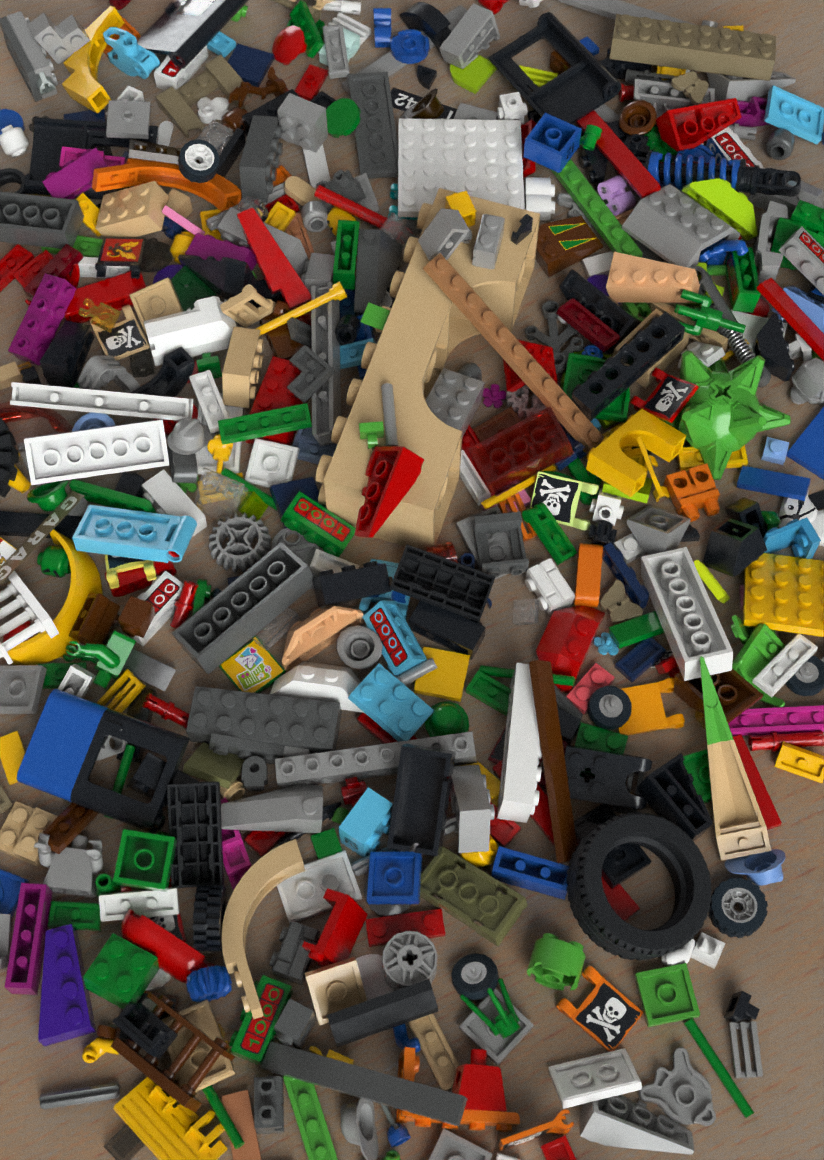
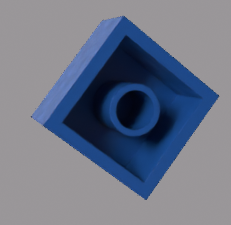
M545 113L526 137L523 157L560 173L579 148L582 129Z

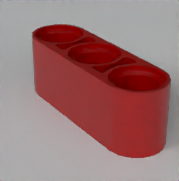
M154 561L156 577L161 576L165 571L172 576L176 574L173 562ZM144 567L119 572L117 575L120 587L110 589L114 597L125 596L151 586L153 580H147Z

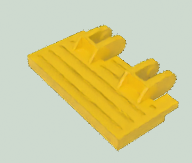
M148 1077L114 1105L113 1110L159 1160H218L228 1149L220 1140L212 1148L209 1147L225 1131L221 1123L206 1137L200 1132L214 1119L216 1114L212 1109L198 1120L199 1117L195 1112L181 1104L173 1108L172 1106L178 1101L172 1096L168 1097L164 1090Z

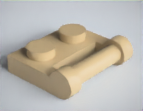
M246 285L241 293L229 298L228 301L220 305L224 314L244 328L273 313L276 306L274 301L264 298L252 285ZM254 300L256 303L261 305V307L256 308L248 301Z

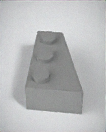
M473 3L439 48L445 62L464 69L478 57L477 53L479 51L488 49L491 41H497L501 38L493 11Z
M479 765L454 766L453 774L449 776V779H452L450 801L452 813H455L457 824L454 827L455 833H458V853L489 851L490 820H494L495 811L494 805L490 804V790L486 789V776L481 775Z

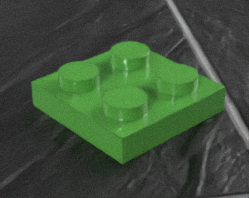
M686 963L635 973L634 976L647 1027L700 1016Z

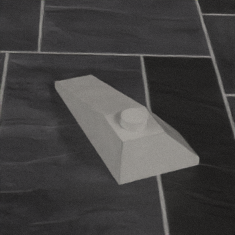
M707 72L710 87L715 89L714 100L716 101L736 98L737 101L749 102L752 97H761L768 94L769 89L773 85L778 88H784L796 82L794 77L782 72H772L770 81Z
M294 785L221 804L222 829L321 833L323 786Z
M621 1094L583 1104L579 1118L580 1136L588 1141L597 1142L604 1146L690 1155L695 1151L691 1131L665 1115L657 1117L646 1109L647 1104L640 1100L636 1104Z

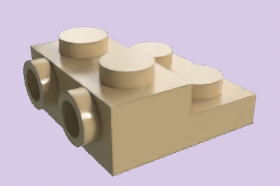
M16 801L0 830V851L39 867L38 848H35L34 845L36 842L38 843L39 834L58 816Z

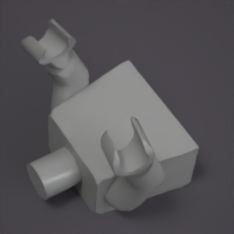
M40 833L38 843L36 842L34 847L38 848L40 864L49 868L43 884H47L53 893L95 898L97 873L102 871L104 866L102 840L88 841L87 837L77 835L72 841L71 848L66 847L60 854L51 852V848L48 845L50 835ZM88 842L92 843L93 850H86Z

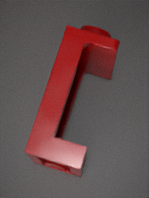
M327 888L323 898L333 907V910L318 943L314 945L304 941L302 945L309 952L308 957L317 961L318 966L321 968L349 958L368 915L349 895Z

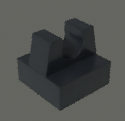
M740 991L732 995L724 1018L731 1022L743 1019L750 1021L751 1018L755 1020L760 1009L749 1003L752 995Z

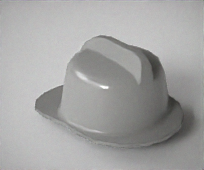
M182 419L176 423L173 431L169 434L167 444L173 452L180 455L195 454L208 445V441L213 439L215 434H210L208 426L200 423L198 419Z
M360 1098L358 1102L342 1105L340 1126L343 1136L349 1143L360 1146L366 1160H376L379 1145L373 1101Z

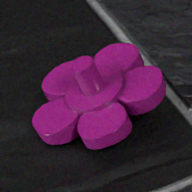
M492 384L490 389L484 388L483 397L485 399L483 404L486 407H491L492 403L497 409L502 407V400L506 399L507 393L503 390L499 391V385Z

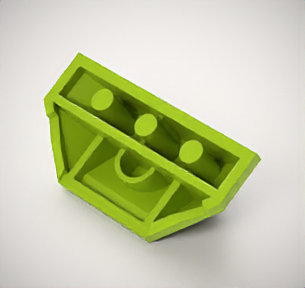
M717 178L691 182L681 190L695 202L737 230L746 241L757 236L753 204L745 194L734 190L728 181Z

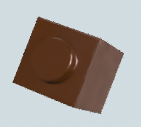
M130 596L118 619L122 632L131 637L137 635L144 638L156 614L153 604Z

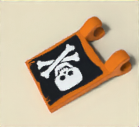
M588 966L582 972V977L595 985L591 993L578 1009L566 998H562L557 1003L556 1008L575 1022L603 1048L611 1052L618 1047L644 1012L605 980L594 967Z
M567 1109L562 1110L551 1122L501 1139L498 1145L500 1152L548 1134L560 1136L568 1134L574 1122L567 1125L562 1121L566 1120V1117L563 1115L569 1114L570 1111Z

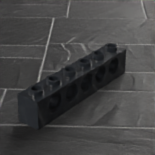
M666 311L660 317H654L645 330H640L629 344L625 343L619 349L618 354L614 357H609L598 371H593L585 383L577 385L571 393V400L591 422L683 340L685 327Z

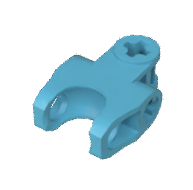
M109 27L103 33L105 42L113 48L107 53L109 61L125 74L147 79L149 74L160 66L157 56L138 45L136 37L131 33L117 27ZM112 34H117L120 37L119 39L114 40L109 38V36Z

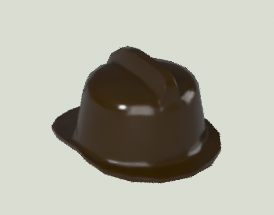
M436 88L431 90L422 100L406 110L400 118L437 119L444 112L443 105L436 97L438 90Z

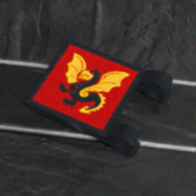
M104 237L98 262L95 263L96 277L105 278L106 266H127L130 268L131 278L139 279L147 242L146 238Z

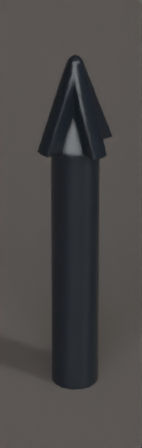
M337 802L323 806L322 822L327 818L330 820L335 810L342 803ZM290 832L277 841L280 846L291 840H297L306 833Z

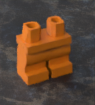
M707 463L689 468L687 473L686 470L666 475L663 487L668 489L671 501L678 515L690 518V522L699 519L698 509L704 508L706 515L709 517L718 514L720 510L718 503L720 493L718 488L716 489Z

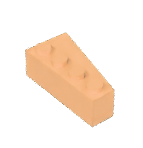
M618 252L613 254L606 284L610 298L616 302L696 303L680 298L683 289L698 293L700 287L695 269Z

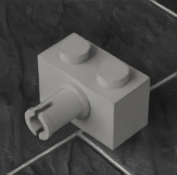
M441 208L418 242L429 261L439 253L448 260L461 242L470 243L472 231L468 228L458 210Z

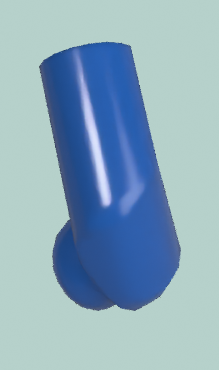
M405 1024L393 1027L396 1044L401 1050L404 1047H413L415 1052L421 1050L418 1038H408Z

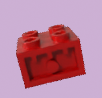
M518 340L557 383L553 348ZM503 359L507 391L515 392L526 384Z

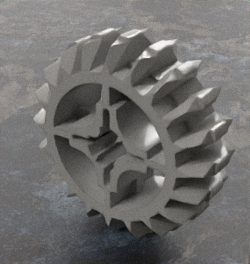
M235 513L232 519L226 515V521L218 520V527H213V534L209 535L210 543L208 546L211 551V557L214 560L216 559L218 566L223 565L226 571L232 567L234 573L238 569H241L244 573L246 568L253 566L271 550V536L268 534L269 530L264 526L262 520L256 521L254 515L249 519L246 513L242 517H238V514ZM226 537H228L229 542L227 543V547L223 549V541ZM257 537L258 543L253 549L251 548V543Z

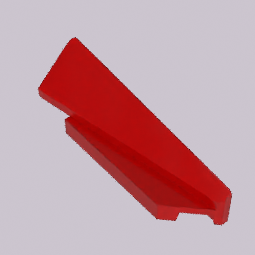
M254 208L238 213L237 217L243 228L244 236L271 294L280 291L290 310L311 299L310 292Z

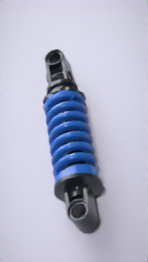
M649 150L647 158L636 157L656 179L661 188L671 184L681 191L683 187L691 182L720 178L728 181L737 192H746L754 196L756 193H761L764 195L793 197L801 190V177L797 172L773 168L763 169L759 165L749 167L746 166L745 159H733L727 165L726 158H722L720 164H715V157H710L709 163H705L704 156H699L698 162H694L693 155H688L687 163L682 164V154H677L675 163H671V153L667 152L664 162H660L659 160H662L663 154L654 150ZM615 169L616 175L621 176L620 173ZM789 181H795L797 183L793 187H788L786 185V183Z

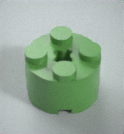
M544 933L542 938L535 941L527 968V975L530 977L532 973L536 976L535 981L548 988L563 990L564 986H571L570 990L577 989L586 957L583 952L584 946L574 941L568 943L558 940L559 938L556 935Z

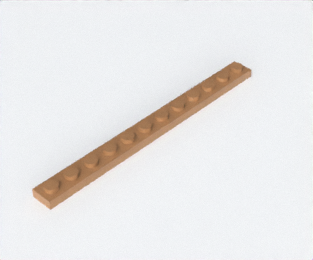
M439 253L427 263L423 270L573 438L584 445V450L589 453L593 447L596 448L600 445L605 437L443 255Z

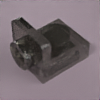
M150 348L129 356L134 378L155 374Z

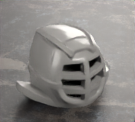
M814 358L804 362L791 378L793 387L789 397L797 405L809 402V404L819 403L820 405L824 403V361Z

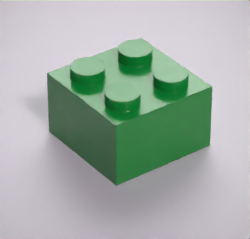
M123 829L113 882L117 885L167 892L177 843L176 838Z
M112 933L83 976L85 988L121 1009H124L132 1001L137 1004L159 970L158 957Z

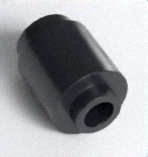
M345 315L340 319L335 330L336 338L340 343L350 344L355 341L361 328L359 319L353 315Z

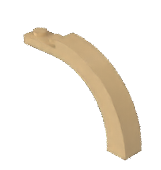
M296 839L271 850L249 868L235 887L224 914L221 940L225 965L229 974L234 973L238 988L244 987L246 995L242 996L241 999L245 1012L251 1011L253 1019L263 1017L264 1015L247 962V931L251 918L263 898L284 880L305 872Z

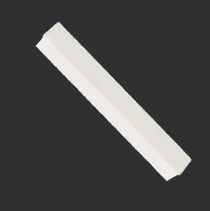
M11 382L13 390L10 405L177 421L187 418L192 419L194 399Z

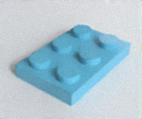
M773 85L768 92L764 122L780 129H786L792 134L817 145L822 139L824 108Z
M380 663L348 697L351 702L398 742L408 741L434 711Z

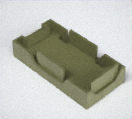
M443 846L442 852L432 859L421 874V898L435 907L440 906L445 912L469 926L498 947L522 914V910H525L528 906L524 896ZM499 888L506 894V896L502 894L501 891H499ZM435 894V895H437L438 897H440L441 899L438 900V899H436L435 897H433V895ZM476 920L477 922L481 923L482 926L480 927L479 925L474 923V921Z

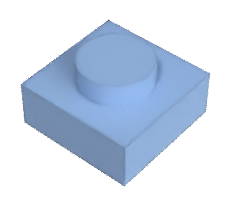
M767 437L761 460L783 465L789 442Z

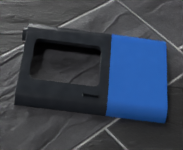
M54 689L45 703L17 773V781L154 834L157 830L160 831L165 824L166 817L163 816L162 809L168 797L167 785L173 784L190 738L59 689ZM107 736L119 738L166 756V765L150 803L140 802L90 782L89 777Z

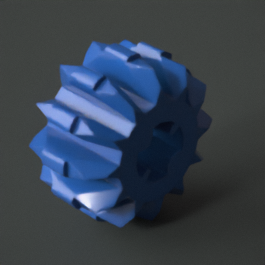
M215 965L199 968V970L192 971L186 977L187 991L192 1001L202 1002L206 999L210 1002L211 1000L225 997L232 990L231 976L224 966Z

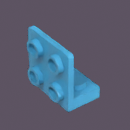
M807 517L801 520L794 519L784 527L779 529L774 527L765 533L763 540L767 551L764 553L772 554L792 546L795 557L812 559L821 539Z

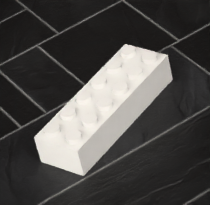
M162 419L24 439L31 485L170 465Z
M687 547L642 556L641 577L649 592L650 599L684 681L701 677V656L705 659L710 675L731 671L733 650Z
M516 663L510 683L511 694H509L510 703L508 705L497 819L527 823L530 814L534 815L535 806L538 805L539 790L536 789L537 782H540L541 767L538 766L539 759L542 758L530 667L529 664Z

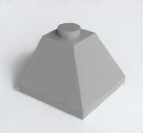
M652 505L627 519V525L641 548L649 554L677 549L690 524V518Z

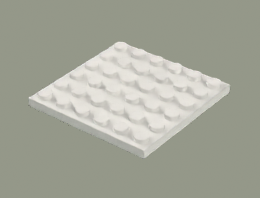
M399 118L398 217H418L423 203L433 205L439 188L457 193L467 191L469 196L525 210L521 120Z

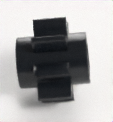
M598 520L595 525L590 524L587 539H591V544L603 546L609 543L614 544L617 530L612 529V523Z

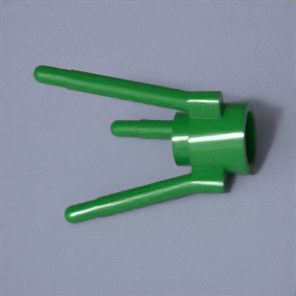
M502 978L498 979V983L508 1011H504L491 988L487 989L493 1004L499 1012V1015L494 1018L496 1024L471 1000L461 994L460 998L491 1028L495 1036L500 1034L505 1039L521 1028L518 1023L520 1019L515 1013Z

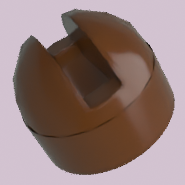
M278 300L273 317L277 318L285 314V310L290 311L289 305Z

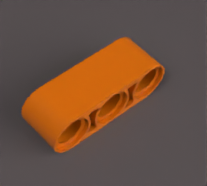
M579 543L574 605L598 608L603 545Z

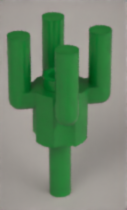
M685 289L682 290L680 298L701 304L699 308L695 307V309L676 304L674 313L692 318L691 320L695 321L694 326L678 321L685 327V333L699 336L703 328L717 331L719 326L742 334L744 333L746 325L722 318V311L710 308L712 302L710 297Z

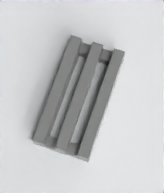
M756 1021L749 1023L730 1022L728 1027L734 1077H762L763 1071ZM736 1029H740L745 1072H741ZM747 1029H750L755 1071L751 1069Z

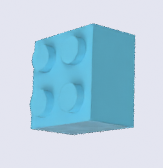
M368 787L339 826L340 842L363 858L368 856L370 852H376L381 843L379 841L384 833L386 835L389 833L393 803Z

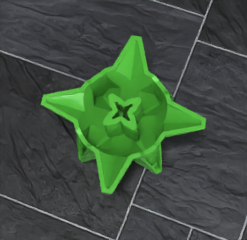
M686 351L682 354L679 378L696 384L699 388L672 423L665 420L662 421L686 435L685 439L692 447L699 450L704 464H708L714 480H721L732 452L741 449L755 437L757 432L790 424V415L758 401L756 391L765 363V359L762 356L758 355L728 371L723 358L707 367L692 351Z

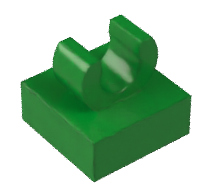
M208 352L202 354L203 359L196 360L199 373L210 370L214 379L222 377L218 356L211 357V353Z

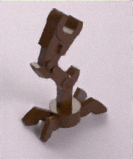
M270 67L267 76L270 80L266 82L267 87L260 88L251 86L249 82H241L240 88L236 87L229 94L228 103L231 104L234 100L239 101L238 107L241 108L244 105L247 94L260 95L261 100H264L268 94L273 93L278 97L289 90L286 88L285 82L275 75L274 68Z

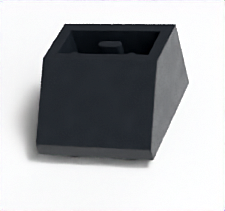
M729 517L711 530L703 563L706 567L732 577L740 574L747 566L759 559L767 551L759 528Z

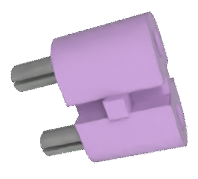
M618 175L599 183L597 188L602 200H608L609 203L606 206L614 216L634 208L636 202L640 200L638 194L633 195L631 191L626 192L627 181Z

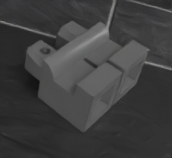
M340 169L334 173V179L328 183L322 180L316 184V187L321 185L356 203L366 198L360 182L353 178L349 170L344 172ZM321 200L323 206L327 209L328 212H330V210L333 207H335Z
M281 1076L254 1077V1128L257 1134L284 1133V1107L282 1106L284 1105L283 1078Z

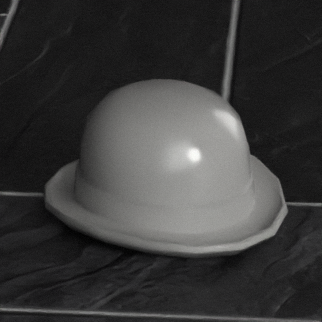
M356 625L350 626L340 633L336 649L339 657L346 665L356 669L371 667L378 661L382 654L383 645L379 636L367 627Z

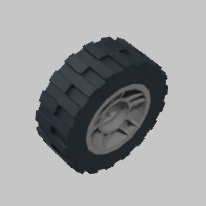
M730 878L725 882H721L712 893L708 915L714 927H717L722 934L725 933L728 937L743 938L744 936L752 935L763 924L768 912V903L760 887L754 885L752 881L744 880L743 878ZM736 903L739 904V907L742 910L741 912H737L734 910L733 906H735Z

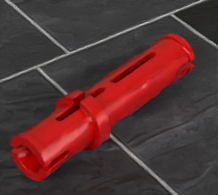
M823 731L787 734L770 732L769 735H750L748 737V746H752L749 747L750 751L771 750L773 752L778 751L783 742L797 747L824 746Z

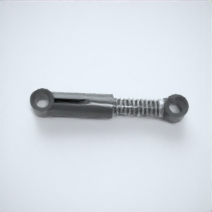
M698 265L689 267L696 270L697 276L702 275L699 281L698 294L707 296L705 291L708 292L714 302L713 304L711 302L710 308L722 311V318L738 323L713 283L710 274ZM718 327V333L728 338L729 347H731L741 365L755 357L753 350H751V347L743 338L744 335L733 330ZM763 366L758 387H764L770 382L771 373L766 366Z

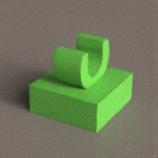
M383 421L359 423L360 440L367 439L368 449H374L375 446H378L377 438H384Z

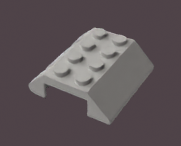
M671 184L641 199L622 225V229L668 263L688 268L698 265L700 252L722 238L738 240L740 236L737 230Z

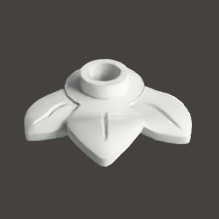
M207 97L201 98L197 103L199 109L198 117L201 122L212 124L216 119L221 120L222 116L229 111L227 110L229 100L223 97H216L213 100Z

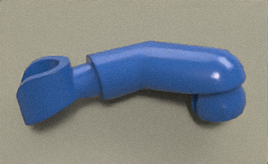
M726 240L713 246L711 250L709 248L703 249L699 259L702 263H705L710 257L720 255L726 251H736L738 256H742L748 252V247L744 240Z

